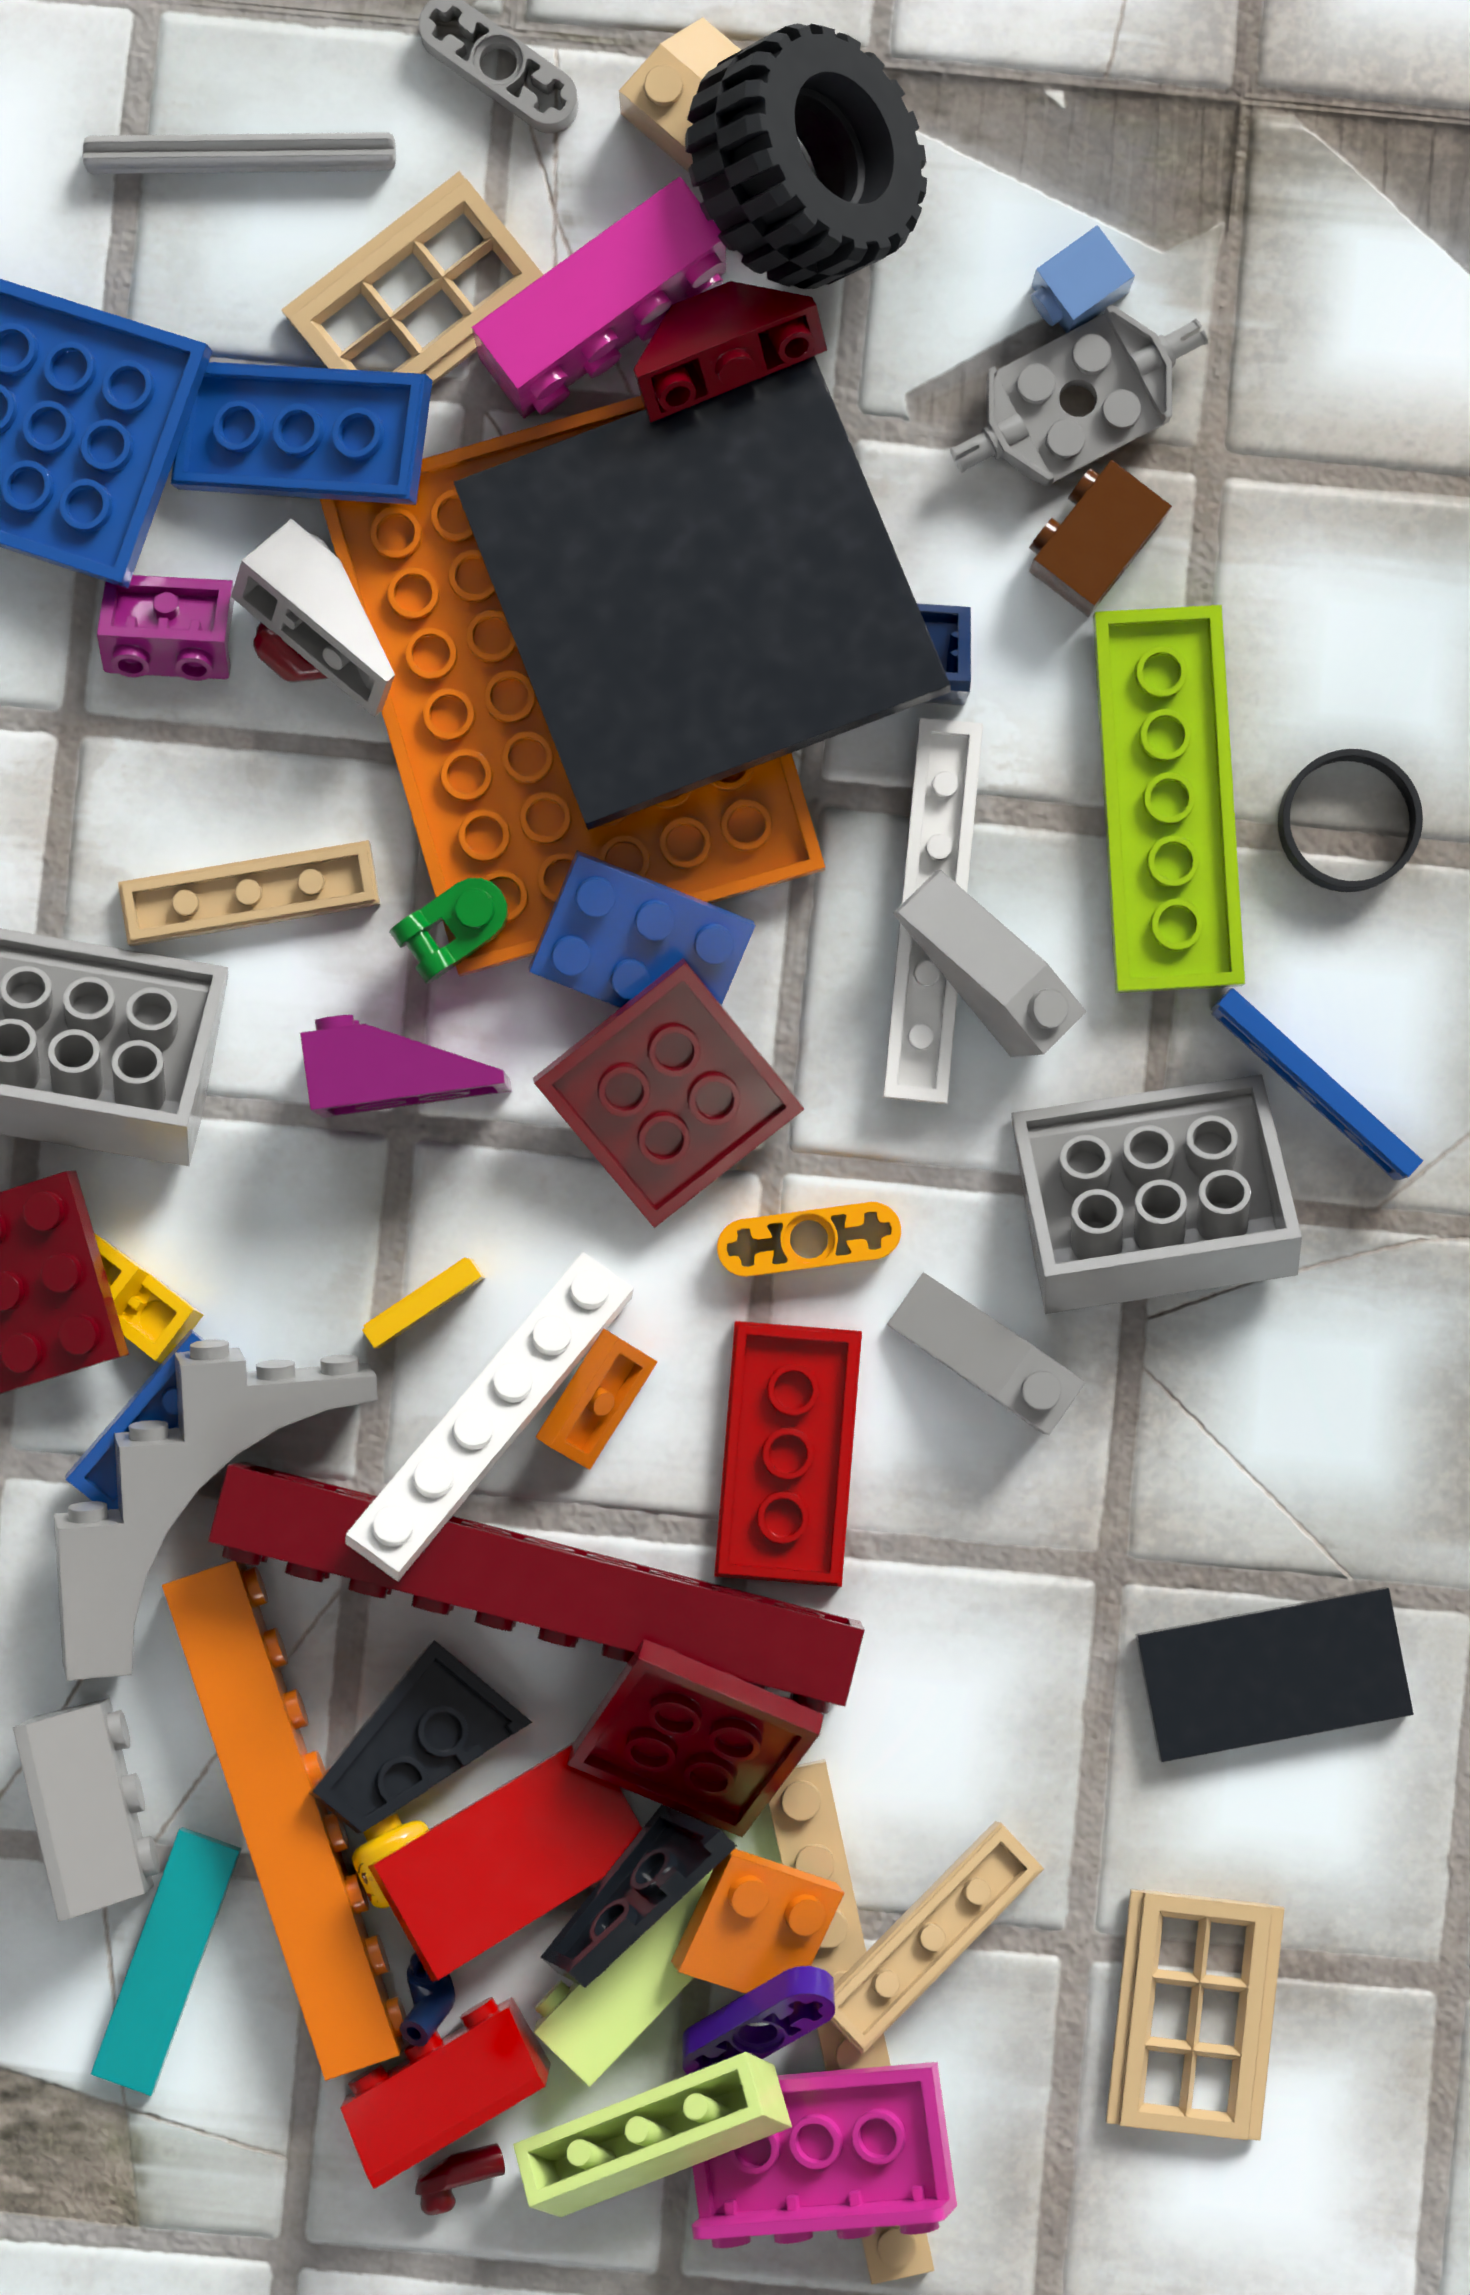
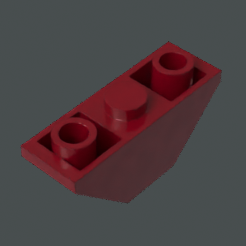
M729 281L672 304L633 371L646 414L650 422H653L827 351V346L817 305L811 296Z

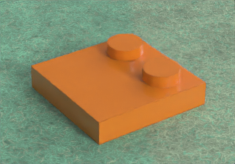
M734 1849L713 1869L671 1962L679 1973L746 1994L788 1969L812 1965L843 1898L844 1891L836 1882Z

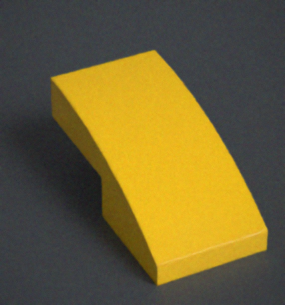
M94 1233L123 1335L153 1360L161 1364L190 1329H194L204 1315L131 1258Z

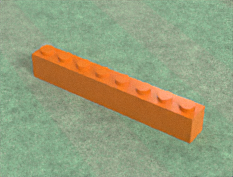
M232 1560L162 1585L324 2079L326 2081L397 2057L404 2047L400 2025L407 2015L399 1996L389 1999L382 1978V1974L390 1972L386 1951L379 1935L368 1936L361 1915L362 1912L369 1910V1902L358 1874L348 1875L341 1851L349 1849V1842L343 1822L333 1813L328 1814L326 1807L309 1794V1791L326 1770L319 1752L315 1750L308 1753L300 1730V1728L309 1725L307 1713L299 1691L297 1689L287 1691L280 1667L288 1664V1657L278 1629L267 1630L260 1609V1605L268 1603L266 1589L260 1572L256 1566L247 1569L245 1563Z

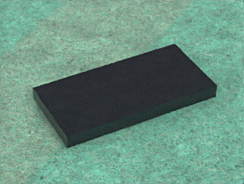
M1388 1587L1135 1634L1158 1757L1161 1762L1414 1715Z

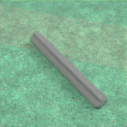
M388 132L88 136L84 139L83 163L87 172L91 174L390 171L395 167L396 143L393 135Z

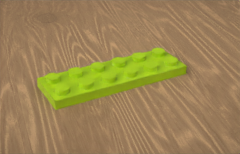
M1222 605L1095 612L1093 615L1115 993L1243 986L1245 984Z

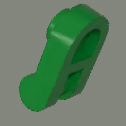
M467 878L453 885L421 909L402 919L390 929L389 933L400 948L404 946L409 948L419 963L415 967L416 971L425 984H429L499 935L508 919V904L502 891L493 882L483 878ZM444 920L456 939L446 946L439 948L428 931Z

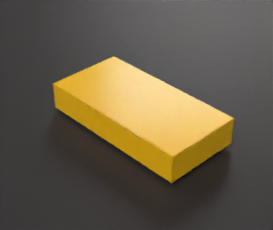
M464 1257L363 1325L362 1331L373 1348L380 1349L485 1279V1276L473 1259Z

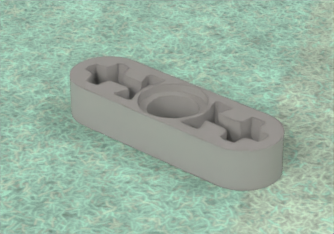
M431 0L424 6L419 16V30L422 43L429 54L540 132L557 133L565 130L572 124L578 112V97L575 84L566 73L463 0ZM454 16L459 18L460 33L474 43L467 61L462 59L467 55L465 43L450 34L445 36L442 41L437 39L438 32L434 23L437 19L448 23ZM478 33H483L484 35L476 41ZM503 49L510 52L516 58V69L508 78L493 80L482 72L480 68L482 59L492 50ZM530 68L535 70L531 74L532 85L542 93L549 95L555 88L561 90L560 99L563 108L560 111L553 107H549L544 114L538 111V97L523 86ZM522 87L520 96L515 97L513 94Z

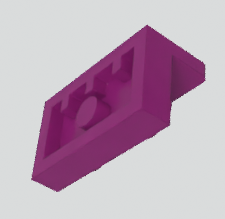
M133 575L129 588L105 581L97 629V640L103 670L107 673L120 674L126 677H141L144 675L183 677L193 681L228 679L231 667L228 643L234 599L231 597L234 588L233 580Z

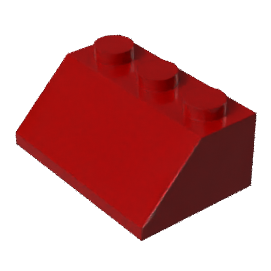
M493 1997L485 1999L459 2017L464 2025L444 2038H441L436 2030L424 2046L411 2044L405 2048L404 2053L408 2059L387 2072L381 2063L377 2064L348 2083L352 2093L345 2097L340 2109L366 2176L373 2189H376L546 2086L551 2062L512 1997L499 2005L496 2004Z

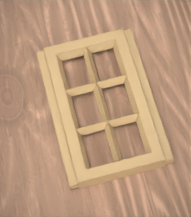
M458 171L281 311L325 368L357 370L351 363V360L391 330L411 355L408 360L392 372L426 374L433 380L432 385H434L477 351L471 327L536 281L543 273L471 183ZM464 213L485 240L444 271L424 246V243ZM493 250L514 277L477 306L473 307L453 280ZM413 253L434 280L396 310L392 311L372 284ZM442 289L463 317L422 348L401 321ZM361 293L382 321L342 351L321 324Z
M1130 1889L1106 2123L1125 2127L1240 2140H1261L1285 1911L1283 1906ZM1163 1917L1198 1921L1193 1973L1158 1969ZM1211 1922L1246 1926L1241 1978L1206 1974ZM1156 1983L1191 1987L1186 2040L1151 2037ZM1204 1988L1239 1992L1234 2046L1199 2042ZM1149 2051L1184 2054L1179 2107L1144 2103ZM1197 2056L1232 2060L1227 2112L1192 2108Z

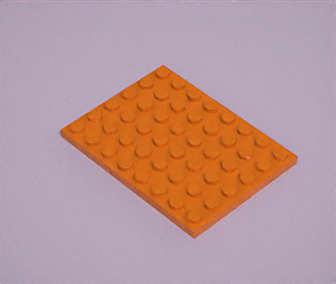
M641 396L423 458L416 505L320 499L336 556L340 559L395 673L382 715L435 897H438L456 883L467 878H483L493 882L502 891L508 904V919L504 929L495 939L456 965L459 977L534 955L577 850L710 904L825 871L826 868L792 753L587 830L457 494L454 481L642 411L645 408ZM443 920L447 938L450 943L453 940H455L456 937Z

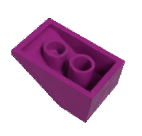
M338 1015L314 1020L315 1031L300 1033L310 1110L323 1118L512 1092L510 1078L501 1069L368 1024H359V1020H354L353 1015Z

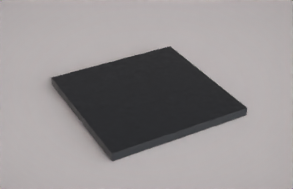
M815 356L656 421L650 422L644 409L454 481L457 494L587 830L950 693L949 680Z

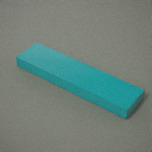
M184 1827L178 1830L91 2075L152 2096L155 2092L242 1848Z

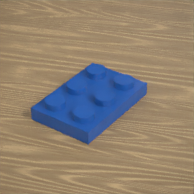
M577 850L528 968L530 973L621 1008L684 958L722 1005L756 925L750 919Z

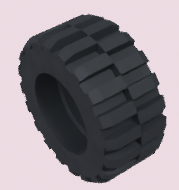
M799 23L785 26L717 64V67L708 71L699 84L697 94L693 96L687 118L693 125L687 128L685 134V151L692 154L693 164L688 169L692 187H699L704 200L699 205L707 221L713 219L721 231L717 237L728 250H737L743 256L741 263L758 274L767 272L768 280L787 287L795 286L800 289H816L825 284L829 285L896 252L906 243L909 233L916 226L922 211V207L918 204L923 202L927 187V178L921 174V169L924 168L927 162L924 145L918 144L915 133L919 129V125L914 111L908 113L901 98L905 93L897 80H890L883 72L885 64L874 53H864L860 50L861 42L844 33L839 32L835 34V29L812 23L808 26ZM798 138L810 156L816 176L804 158Z

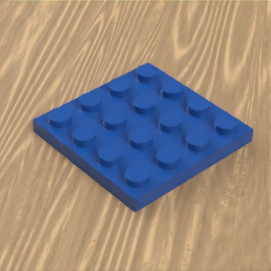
M0 279V547L129 588L213 352L206 343Z

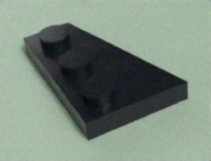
M433 1640L309 1791V1794L357 1834H360L428 1791V1789L460 1768L468 1765L506 1738L528 1726L532 1721L438 1642Z
M661 1804L549 1945L541 1958L557 1973L586 1988L728 1856L737 1845L720 1829Z

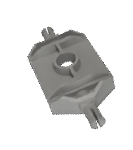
M1111 304L1106 307L1104 314L998 370H996L995 366L990 368L987 374L986 386L987 427L983 428L982 432L956 447L950 448L953 460H958V469L963 473L972 466L994 455L996 460L1003 458L1024 476L1047 487L1169 423L1172 416V367H1174L1177 358L1202 345L1208 344L1205 331L1200 332L1201 323L1194 319L1191 323L1166 336H1158L1155 332ZM1071 386H1082L1088 389L1094 397V409L1082 417L1069 415L1060 405L1059 396L1061 392Z

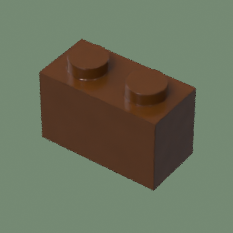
M1112 459L1100 475L1091 468L1085 473L1067 498L1075 504L1072 511L1061 524L1051 518L1029 547V549L1037 554L1029 572L1087 617L1093 613L1160 527L1172 505Z

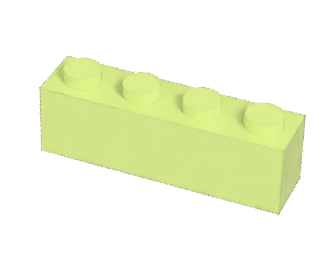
M713 1869L586 1988L575 1982L568 1987L561 1980L535 2007V2010L541 2017L536 2022L533 2033L589 2087L694 1978L679 1973L671 1960Z
M744 2052L514 2143L513 2146L528 2206L563 2217L791 2128L792 2125L774 2064Z

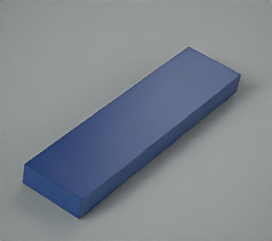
M1234 988L1227 991L1210 1009L1212 1011L1211 1015L1393 1180L1408 1178L1423 1162L1414 1151Z

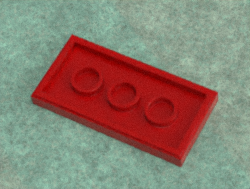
M735 1321L715 1577L842 1587L862 1331Z
M573 1743L368 1866L431 1981H438L602 1879L642 1830L639 1821L619 1786L567 1765Z

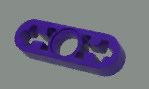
M799 1966L788 1969L691 2025L682 2035V2067L684 2072L688 2075L744 2052L764 2059L827 2023L835 2014L833 1977L827 1971L812 1966ZM751 2023H766V2024H768V2025H764V2026H750V2025H747V2024H751Z

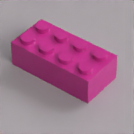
M681 176L471 327L480 361L523 419L536 410L540 415L554 410L570 395L571 392L567 387L588 373L591 378H595L609 370L621 358V353L618 350L637 336L642 341L651 339L672 304L722 285L723 280L720 276L726 273V246L717 237L721 231L713 219L707 221L699 205L701 203Z

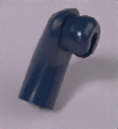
M414 1952L406 1971L414 2007L401 2023L400 2033L408 2043L415 2046H424L452 2010L456 1995L450 1973L438 1981H431L416 1952Z

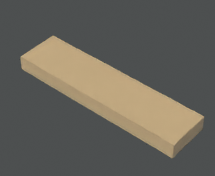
M369 840L118 882L129 946L381 905Z
M995 1821L834 1984L835 2014L830 2022L859 2052L864 2054L1044 1868L1001 1822Z

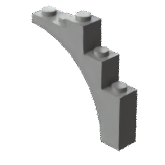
M225 1340L197 1341L190 1344V1351L175 1352L179 1428L168 1429V1423L165 1421L149 1420L130 1424L129 1432L114 1433L119 1509L107 1510V1504L104 1502L86 1501L69 1505L68 1513L54 1514L62 1663L67 1681L132 1675L134 1625L146 1577L169 1529L197 1491L237 1454L279 1428L329 1409L378 1401L377 1376L368 1363H359V1357L353 1355H334L321 1358L320 1366L295 1368V1362L290 1360H269L257 1363L256 1371L247 1372L246 1360L240 1348H229V1342Z

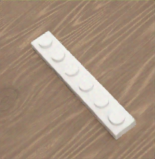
M923 717L919 719L901 904L932 874L940 870L964 891L967 892L983 723ZM899 923L883 1098L947 1104L958 992L901 923Z
M582 1252L346 1533L345 1544L393 1579L399 1581L591 1349L603 1328L607 1329L629 1303L633 1296L634 1287Z

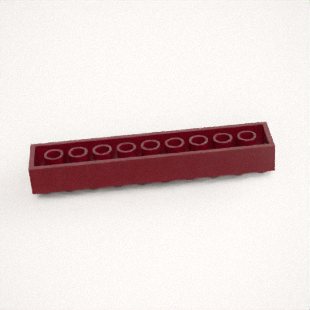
M248 1462L228 1465L208 1542L224 1546L222 1557L260 1566V1562L267 1563L268 1557L287 1562L284 1573L315 1582H323V1578L329 1579L330 1573L350 1578L348 1590L376 1598L386 1599V1595H391L392 1589L413 1595L411 1606L433 1613L449 1615V1612L454 1610V1606H459L477 1611L475 1623L499 1630L512 1632L517 1622L540 1628L538 1639L556 1645L575 1648L579 1638L603 1644L602 1656L626 1663L629 1662L643 1639H646L660 1646L671 1648L681 1655L719 1671L733 1674L739 1679L764 1690H767V1687L790 1692V1699L816 1712L828 1714L831 1703L846 1706L865 1631L861 1621L452 1516L400 1580L396 1581L345 1544L346 1533L377 1496Z

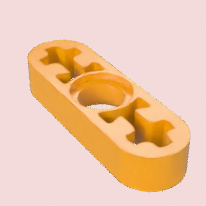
M878 1202L736 1220L723 1229L718 1239L717 1253L725 1269L741 1277L871 1261L889 1255L897 1247L901 1238V1224L898 1216L890 1207ZM875 1213L878 1223L889 1224L890 1235L880 1238L879 1249H869L865 1239H854L845 1241L850 1254L840 1256L835 1254L838 1234L831 1220L832 1216H845L844 1229L863 1225L864 1214ZM801 1222H817L827 1233V1247L821 1255L815 1258H803L797 1255L791 1247V1232ZM772 1224L783 1225L780 1245L787 1259L786 1263H772L774 1250L755 1254L754 1265L749 1267L742 1266L739 1256L728 1255L727 1244L737 1242V1231L750 1230L752 1240L772 1239L767 1226Z

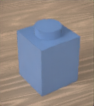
M1097 225L1036 269L1031 285L1035 292L1031 294V299L1039 314L1049 325L1053 326L1058 322L1063 330L1068 333L1087 323L1104 311L1106 307L1129 293L1135 275Z

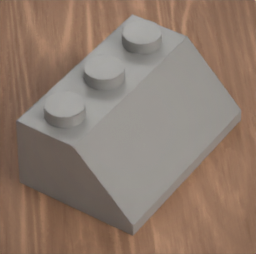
M107 1698L38 1715L13 1727L58 1922L143 1895L154 1886L152 1876L160 1873L159 1858L153 1838L151 1836L143 1838L137 1812L145 1810V1800L137 1773L128 1775L122 1750L130 1748V1735L122 1710L113 1712L111 1700Z

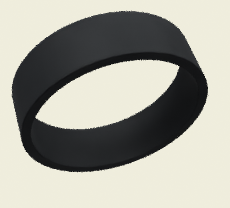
M1363 749L1333 751L1309 763L1291 781L1286 789L1278 813L1280 842L1292 866L1310 882L1322 888L1338 892L1367 890L1395 875L1414 854L1423 826L1421 801L1409 776L1387 757ZM1342 761L1363 763L1384 773L1400 790L1409 813V834L1401 856L1385 873L1360 881L1336 879L1314 868L1299 851L1290 826L1292 800L1302 780L1321 766Z

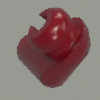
M260 622L256 628L253 646L258 658L278 676L288 682L328 679L285 643L279 635Z
M494 2143L452 2154L421 2174L415 2185V2195H420L421 2210L426 2215H438L449 2212L456 2203L452 2193L453 2188L504 2175L505 2163L499 2145Z

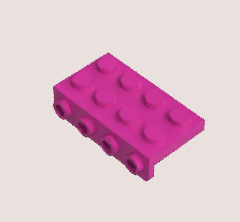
M938 2062L777 2075L792 2127L692 2166L699 2218L691 2225L693 2239H712V2246L714 2248L742 2246L751 2242L750 2236L774 2235V2241L778 2244L798 2243L813 2238V2232L829 2230H836L839 2239H858L875 2234L876 2227L900 2225V2232L902 2234H924L939 2229V2222L945 2220L957 2207Z

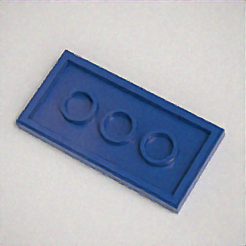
M209 362L174 458L171 485L178 490L416 505L433 380L426 374Z

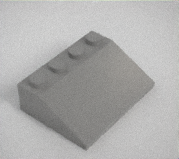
M0 928V1134L190 1166L205 1106L228 979V967Z
M1262 1074L1011 1113L1033 1257L1045 1314L1298 1275L1302 1235Z

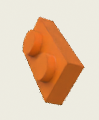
M603 1328L535 1437L550 1448L590 1470L656 1366L657 1361Z

